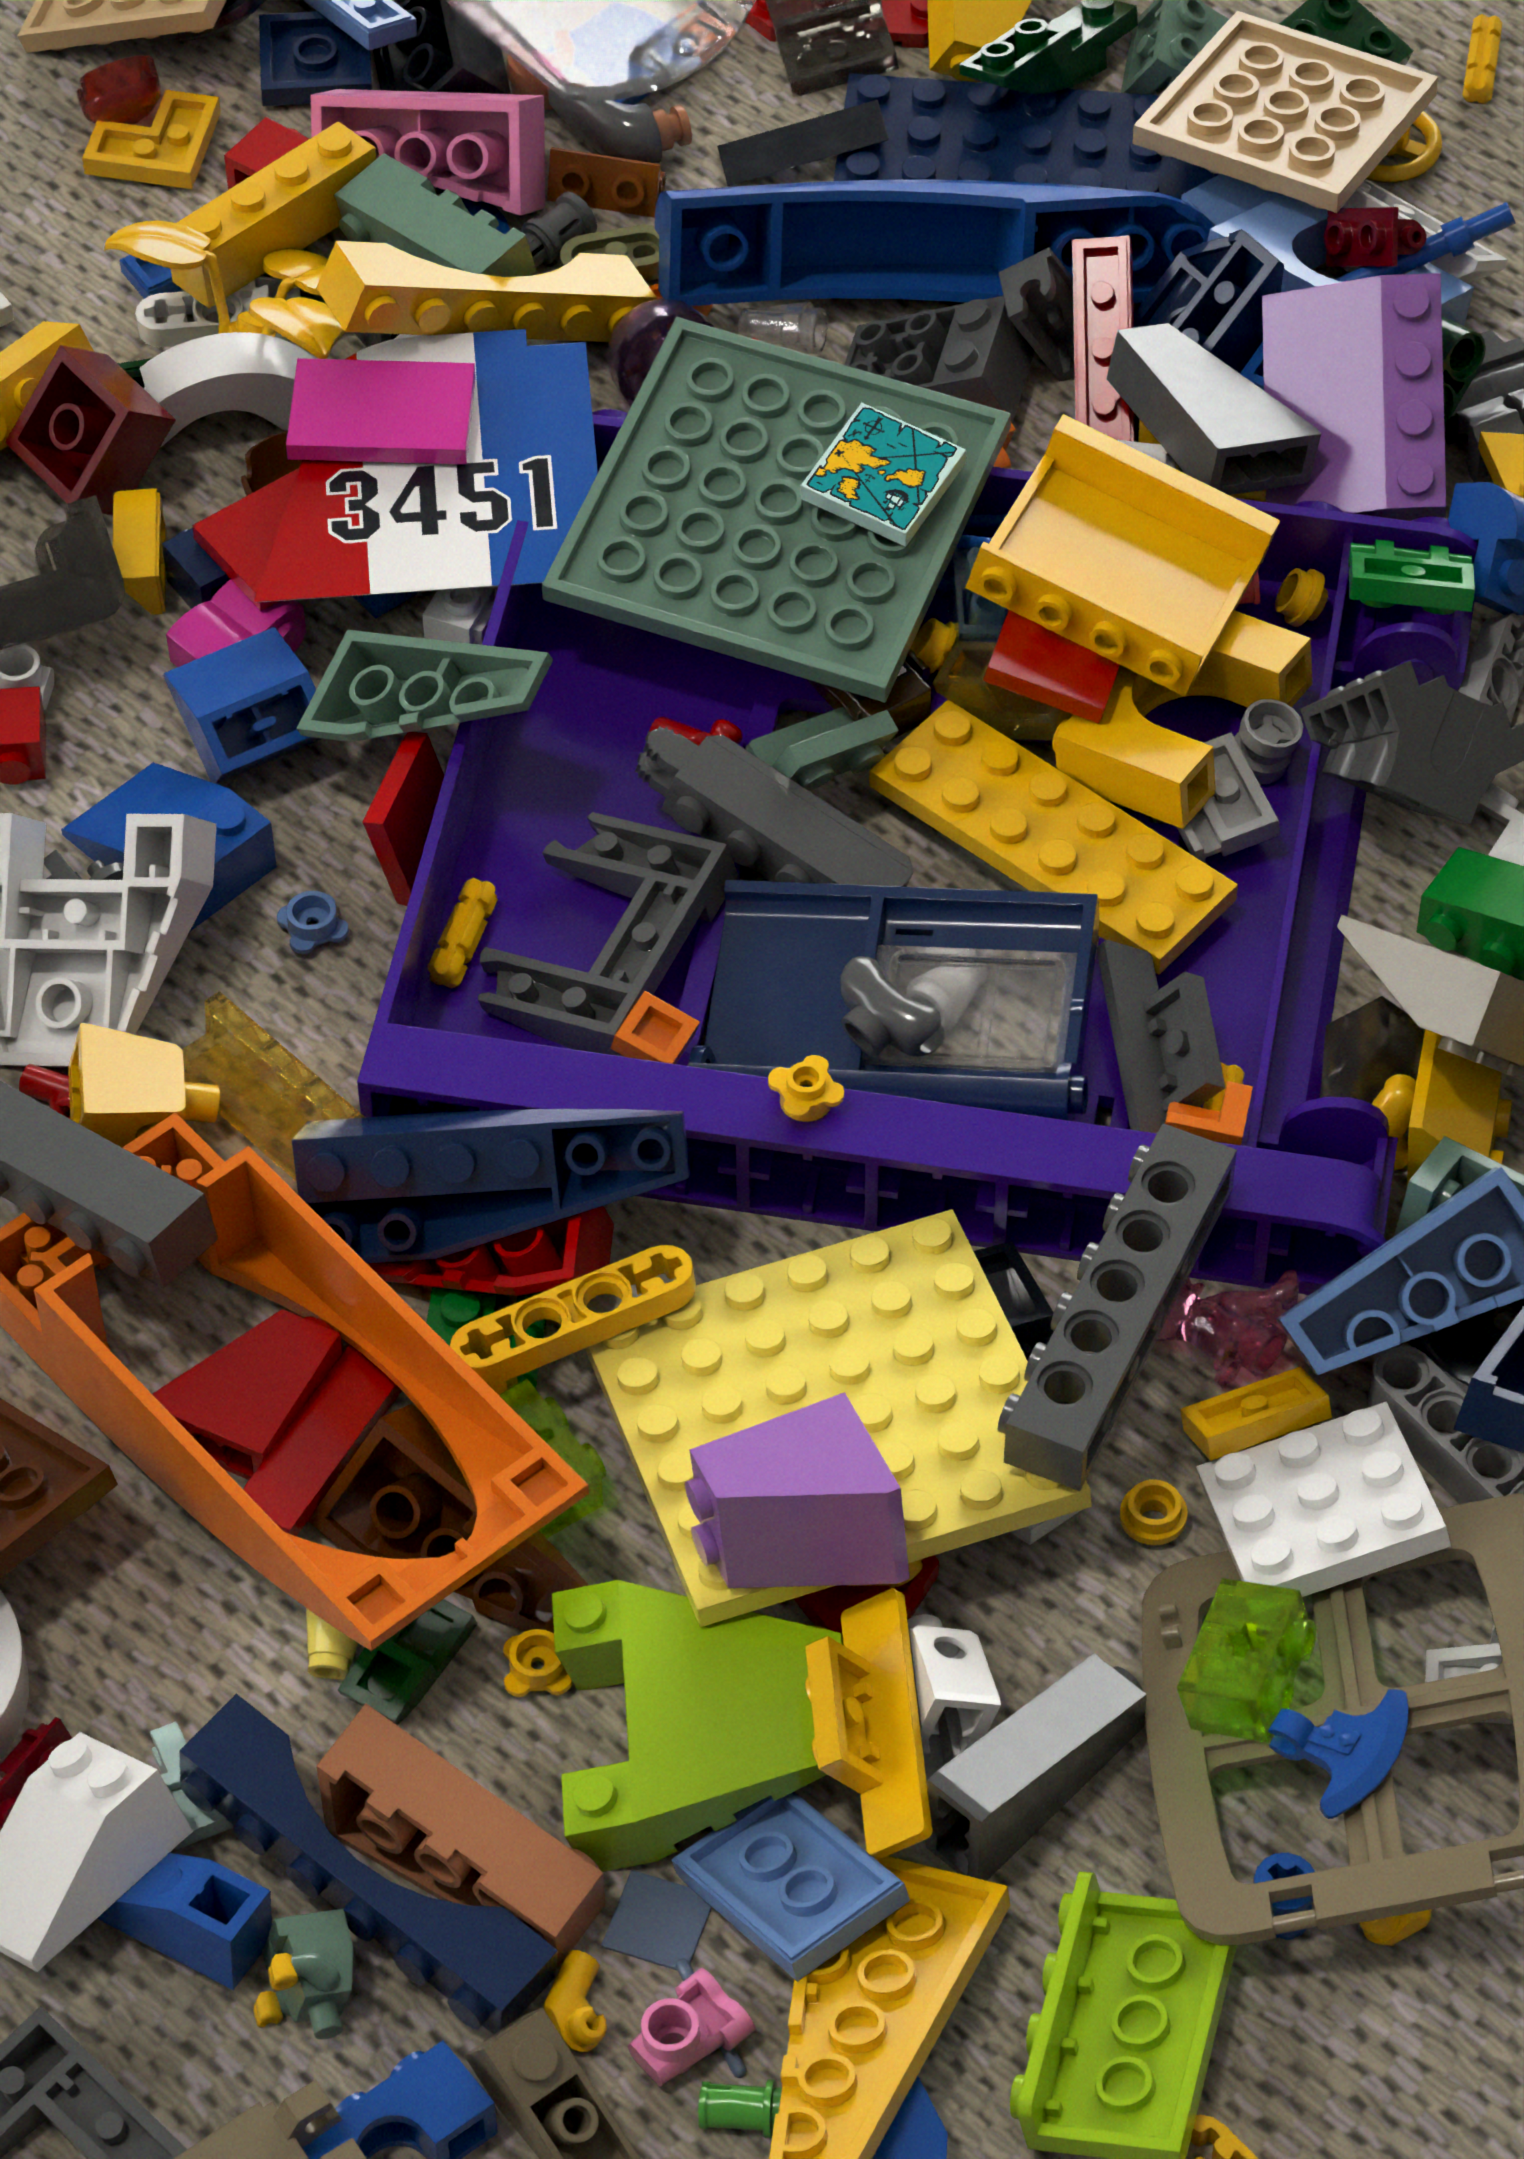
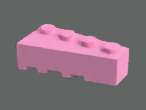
M335 89L310 95L311 138L339 121L375 147L376 159L385 153L427 177L434 187L444 190L448 189L468 200L475 202L483 201L502 207V210L520 216L544 209V95Z

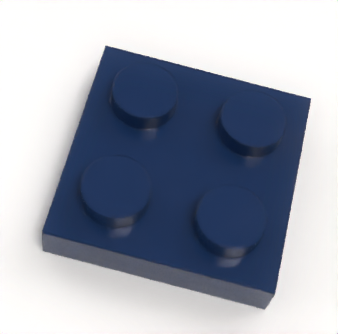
M320 12L259 14L260 77L263 106L311 104L310 95L335 89L372 90L371 50L366 49Z

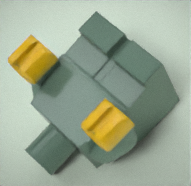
M344 1909L274 1918L269 1931V1937H267L262 1949V1955L266 1969H268L271 1988L277 1992L265 1991L258 1995L253 2008L257 2026L263 2028L268 2023L278 2024L282 2021L284 2015H289L294 2023L311 2021L316 2039H330L339 2035L343 2031L340 2016L352 1991L353 1944Z

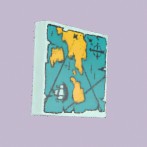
M861 402L801 484V499L906 547L966 464V449Z

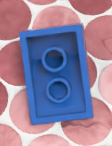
M154 762L61 829L62 835L93 861L101 860L105 865H109L115 862L124 863L126 814H186L215 823L216 842L213 888L190 932L277 867L271 821L231 789Z

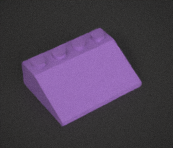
M1441 273L1379 275L1263 295L1264 391L1311 423L1321 433L1309 483L1266 489V502L1294 505L1303 501H1321L1334 505L1346 513L1407 521L1426 516L1446 518Z

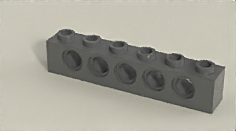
M1162 1123L1150 1147L1143 1144L1139 1146L1130 1166L1128 1182H1131L1126 1194L1115 1193L1107 1208L1103 1221V1230L1106 1232L1100 1244L1090 1242L1083 1253L1077 1272V1280H1080L1074 1294L1065 1291L1056 1305L1051 1321V1330H1054L1048 1344L1038 1342L1029 1357L1024 1379L1028 1382L1021 1396L1011 1393L1004 1404L998 1422V1432L1005 1434L1004 1463L1075 1490H1081L1232 1192L1237 1149ZM1084 1351H1092V1352H1096V1353H1087V1352H1084ZM1056 1402H1067L1070 1404H1059Z

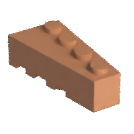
M365 1703L316 1766L325 1826L338 1841L440 1900L470 1906L504 1907L558 1950L557 1969L563 1963L567 1953L575 1947L605 1906L604 1874L593 1859L578 1849L565 1846L367 1703Z

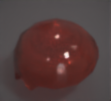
M136 55L115 60L85 73L80 78L81 88L76 91L79 105L88 121L94 124L98 120L101 122L136 125L154 111L161 98V83L153 58L149 55Z

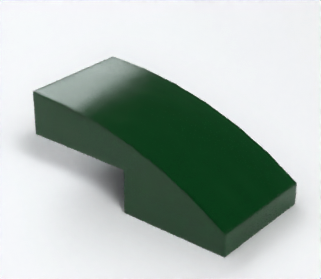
M444 1599L374 1650L370 1651L364 1647L338 1688L339 1693L361 1706L367 1703L390 1721L399 1725L420 1703L477 1626L474 1616Z

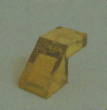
M956 641L933 681L936 692L1008 738L1053 740L1058 725L1073 714L983 681L997 642Z

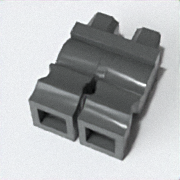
M1493 330L1480 333L1486 345L1484 360L1444 428L1445 440L1448 444L1468 438L1466 464L1473 482L1493 481L1478 449L1480 432L1524 434V342L1519 337L1504 343Z

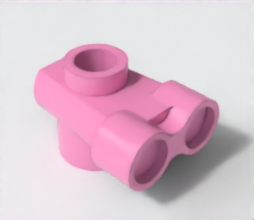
M699 1968L675 1988L678 1996L676 1999H662L648 2007L641 2020V2033L628 2044V2049L633 2059L658 2086H662L677 2075L688 2071L695 2063L721 2046L728 2051L732 2050L756 2030L752 2019L738 2002L728 1997L716 1979L704 1968Z

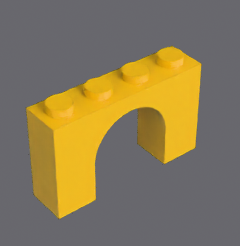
M1234 611L1186 697L1197 695L1214 696L1245 707H1249L1251 703L1260 699H1274L1293 707L1313 684L1311 638ZM1121 665L1119 666L1099 724L1073 714L1070 718L1064 719L1054 733L1052 749L1056 755L1058 770L1108 801L1175 827L1184 829L1203 808L1209 798L1215 794L1216 790L1213 746L1158 726L1145 718L1157 706L1184 696Z

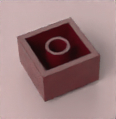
M60 345L5 443L72 509L113 515V496L115 492L136 490L176 419L109 355Z

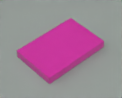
M297 358L286 442L288 460L467 465L476 379L475 363Z

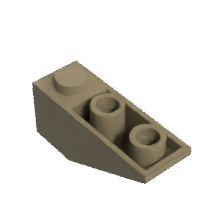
M543 2008L521 2015L464 2055L497 2108L539 2159H640Z

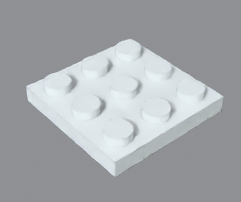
M1387 1401L1353 1411L1348 1415L1301 1431L1291 1432L1281 1438L1240 1452L1230 1453L1219 1459L1196 1466L1206 1498L1255 1613L1451 1547L1447 1527Z

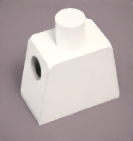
M929 1614L914 1616L907 1621L928 1788V1779L938 1769L987 1734L1001 1706V1702L978 1635L970 1630L943 1628L939 1618Z

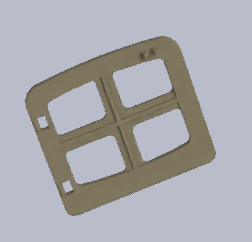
M1524 1493L1440 1508L1438 1510L1447 1527L1451 1547L1311 1594L1325 1685L1324 1693L1315 1703L1291 1709L1304 1715L1314 1726L1321 1727L1328 1716H1331L1334 1709L1353 1716L1365 1715L1373 1711L1381 1703L1389 1689H1398L1405 1691L1407 1694L1409 1713L1406 1736L1496 1718L1510 1719L1513 1722L1519 1777V1823L1510 1834L1498 1838L1407 1855L1403 1848L1392 1770H1390L1386 1778L1358 1805L1343 1813L1350 1857L1348 1866L1254 1884H1244L1235 1880L1223 1847L1211 1786L1212 1779L1217 1773L1225 1770L1287 1758L1277 1754L1269 1747L1275 1735L1269 1733L1268 1729L1280 1711L1219 1723H1209L1203 1719L1200 1668L1201 1628L1203 1617L1211 1609L1249 1601L1250 1599L1229 1550L1193 1557L1172 1564L1153 1579L1142 1600L1143 1692L1147 1694L1145 1720L1148 1753L1159 1825L1178 1909L1185 1925L1200 1939L1217 1945H1242L1277 1938L1276 1934L1313 1927L1323 1930L1497 1897V1893L1524 1888V1870L1494 1875L1492 1867L1493 1861L1524 1856ZM1466 1560L1471 1562L1477 1569L1489 1602L1502 1655L1500 1665L1488 1671L1400 1688H1390L1382 1685L1378 1681L1364 1595L1365 1582L1370 1577L1447 1561ZM1313 1895L1314 1909L1274 1916L1272 1903Z

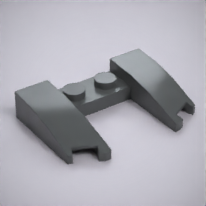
M592 812L587 816L591 828L596 832V836L577 850L567 849L555 839L542 852L546 864L612 892L632 898L590 971L587 973L484 947L480 954V964L484 972L497 974L496 994L489 992L479 994L478 1001L482 1010L547 1040L574 1050L622 1056L610 1049L615 1034L643 992L647 991L654 995L697 920L713 921L725 900V880H737L739 875L728 845L725 843Z
M41 2006L0 2044V2159L45 2120H48L86 2159H174L187 2150Z

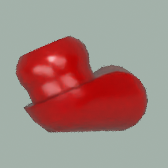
M28 1064L20 1077L19 1091L29 1097L48 1102L51 1109L70 1119L69 1076L34 1064Z

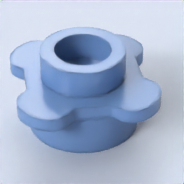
M305 891L297 894L289 901L288 905L282 907L277 913L278 925L287 929L291 936L290 947L299 954L311 953L315 946L328 941L341 942L349 933L348 923L337 916L335 899L320 891ZM309 922H318V924L307 925Z

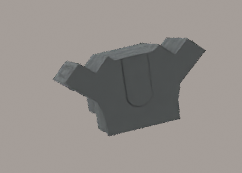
M1411 660L1386 671L1377 670L1365 676V679L1358 678L1346 684V687L1339 686L1329 691L1327 696L1300 709L1310 739L1331 749L1322 770L1323 773L1405 809L1427 816L1444 818L1460 824H1471L1480 799L1498 773L1524 761V722L1511 727L1504 702L1494 706L1482 703L1449 687L1444 675L1419 685Z

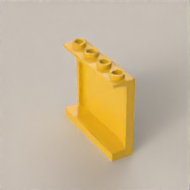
M1063 414L1053 430L1044 456L989 544L986 542L982 543L965 588L1186 697L1262 564L1280 520Z

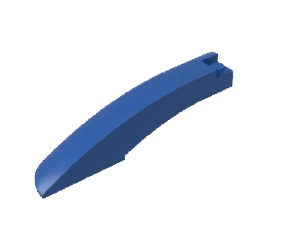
M978 180L827 181L662 191L657 200L654 228L659 235L658 291L668 307L830 298L909 299L967 303L975 299L984 300L1003 296L999 272L1049 247L1073 277L1072 240L1130 236L1132 240L1133 303H1141L1180 251L1207 242L1210 228L1215 227L1197 208L1176 197L1162 193L1080 185Z

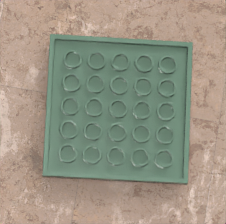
M676 317L542 583L543 600L886 703L1010 431L1011 413ZM861 402L966 449V464L906 547L801 499V484Z

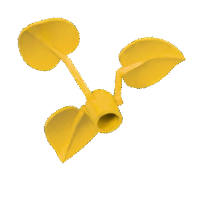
M156 220L128 225L115 232L106 240L104 251L109 249L121 250L141 260L170 269H194L204 264L209 271L219 319L218 334L246 332L275 337L277 332L319 359H327L333 346L345 334L327 304L303 297L291 298L286 301L288 293L295 287L310 294L321 296L316 287L328 258L319 254L298 249H278L268 253L263 259V270L268 275L283 280L278 287L275 298L263 297L252 300L249 311L239 313L237 320L230 322L217 256L208 251L211 240L206 235L181 224Z

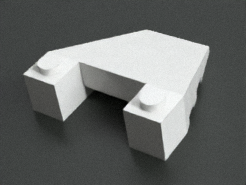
M0 813L1 1066H27L28 1064H34L40 1067H68L80 1023L97 1025L136 1035L213 888L216 842L215 823L186 814H126L123 880L43 879L46 823L13 813Z

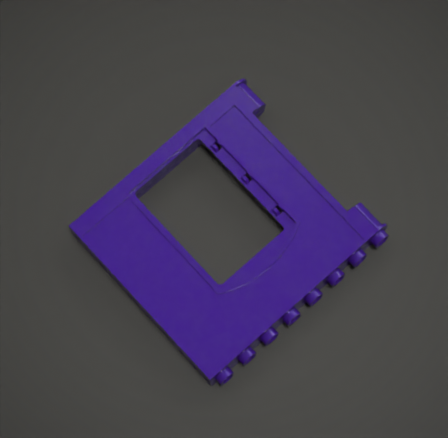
M614 409L592 412L598 472L628 414L626 412ZM993 467L971 515L1007 514L1033 472ZM1238 499L1280 520V523L1265 558L1258 569L1260 604H1238L1235 611L1311 638L1313 684L1292 707L1301 717L1303 732L1298 746L1292 752L1291 761L1286 773L1280 780L1274 783L1260 784L1279 820L1280 836L1224 857L1219 852L1205 858L1207 865L1238 884L1237 900L1160 975L1155 974L1159 990L1183 972L1204 977L1220 1062L1228 1066L1238 1065L1244 1071L1243 1084L1253 1086L1241 1145L1220 1143L1237 1149L1233 1189L1189 1278L1310 1295L1387 1242L1384 1238L1398 1138L1388 1136V1118L1379 1108L1367 1101L1352 1097L1320 1098L1344 935L1337 925L1341 915L1348 916L1367 792L1322 772L1331 749L1310 739L1300 709L1327 696L1329 691L1339 686L1346 687V684L1358 678L1365 679V676L1377 670L1386 671L1410 660L1419 685L1444 675L1447 685L1458 691L1464 679L1473 609L1476 601H1473L1472 612L1456 610L1452 614L1440 615L1430 613L1420 606L1395 604L1389 608H1375L1365 605L1360 600L1349 599V549L1351 543L1374 545L1376 539L1394 541V547L1427 551L1430 545L1447 546L1449 553L1472 555L1471 564L1474 565L1478 542L1472 540V538L1461 531L1450 528L1448 519L1443 517L1426 516L1407 521L1346 513L1334 505L1321 501H1303L1294 505H1284ZM518 518L482 645L548 652L553 661L529 710L459 723L357 1081L361 1118L440 1112L521 1109L684 1111L690 1177L635 1196L875 1232L953 1209L971 1246L987 1248L1013 1241L1019 1253L1081 1261L1087 1245L1090 1242L1100 1244L1106 1232L1103 1230V1221L1114 1194H1126L1131 1182H1128V1174L1137 1149L1141 1144L1150 1147L1157 1134L1130 1130L1097 953L1081 1075H1086L1088 1078V1105L1086 1113L1076 1114L1074 1121L844 1088V1099L838 1106L831 1107L829 1112L818 1120L801 1122L788 1117L783 1112L780 1106V1094L769 1088L768 1077L688 1066L693 1046L701 1045L712 999L725 917V900L712 922L697 920L654 993V996L700 1021L695 1036L676 1064L574 1050L535 1035L482 1010L478 1001L479 994L488 992L496 994L497 974L484 972L480 964V954L484 947L588 973L632 901V898L612 892L546 864L542 852L548 844L556 839L563 847L577 850L597 835L587 819V816L592 812L703 838L696 832L685 830L677 824L673 817L662 811L661 808L666 797L649 787L648 782L643 783V780L638 778V773L635 772L638 764L637 759L640 752H645L643 751L646 744L645 739L655 719L665 716L707 733L710 732L714 721L725 719L741 729L743 740L739 746L745 749L751 740L775 732L779 717L786 711L801 710L824 714L834 710L805 678L543 600L542 583L511 585L530 521ZM999 526L965 528L962 535H974L992 539ZM956 548L943 578L965 588L979 549ZM1295 568L1305 572L1315 569L1325 577L1324 588L1328 590L1327 602L1321 614L1314 621L1307 620L1303 625L1294 627L1286 623L1284 615L1275 610L1277 593L1287 575ZM937 590L920 628L931 618H935L943 624L953 622L956 625V639L962 642V647L957 659L946 672L941 673L936 670L930 674L926 681L931 687V714L949 699L1010 739L1052 745L1053 736L1058 725L1073 714L983 681L1008 609L982 597L983 602L980 605H973ZM1187 696L1173 699L1157 706L1145 718L1158 726L1204 743L1230 732L1235 736L1239 732L1241 720L1248 707L1214 696ZM1124 807V812L1190 853L1177 827L1168 823H1152V817ZM734 862L739 875L737 880H740L743 866ZM471 878H476L482 882H491L496 888L497 902L491 915L484 919L488 923L471 961L464 964L468 968L462 982L452 989L444 985H435L429 978L430 972L427 966L434 951L441 947L438 941L454 906L461 902L458 896L464 883ZM1099 937L1098 946L1106 940ZM802 1085L801 1087H811V1086H810V1085ZM1098 1107L1113 1109L1110 1127L1097 1125Z

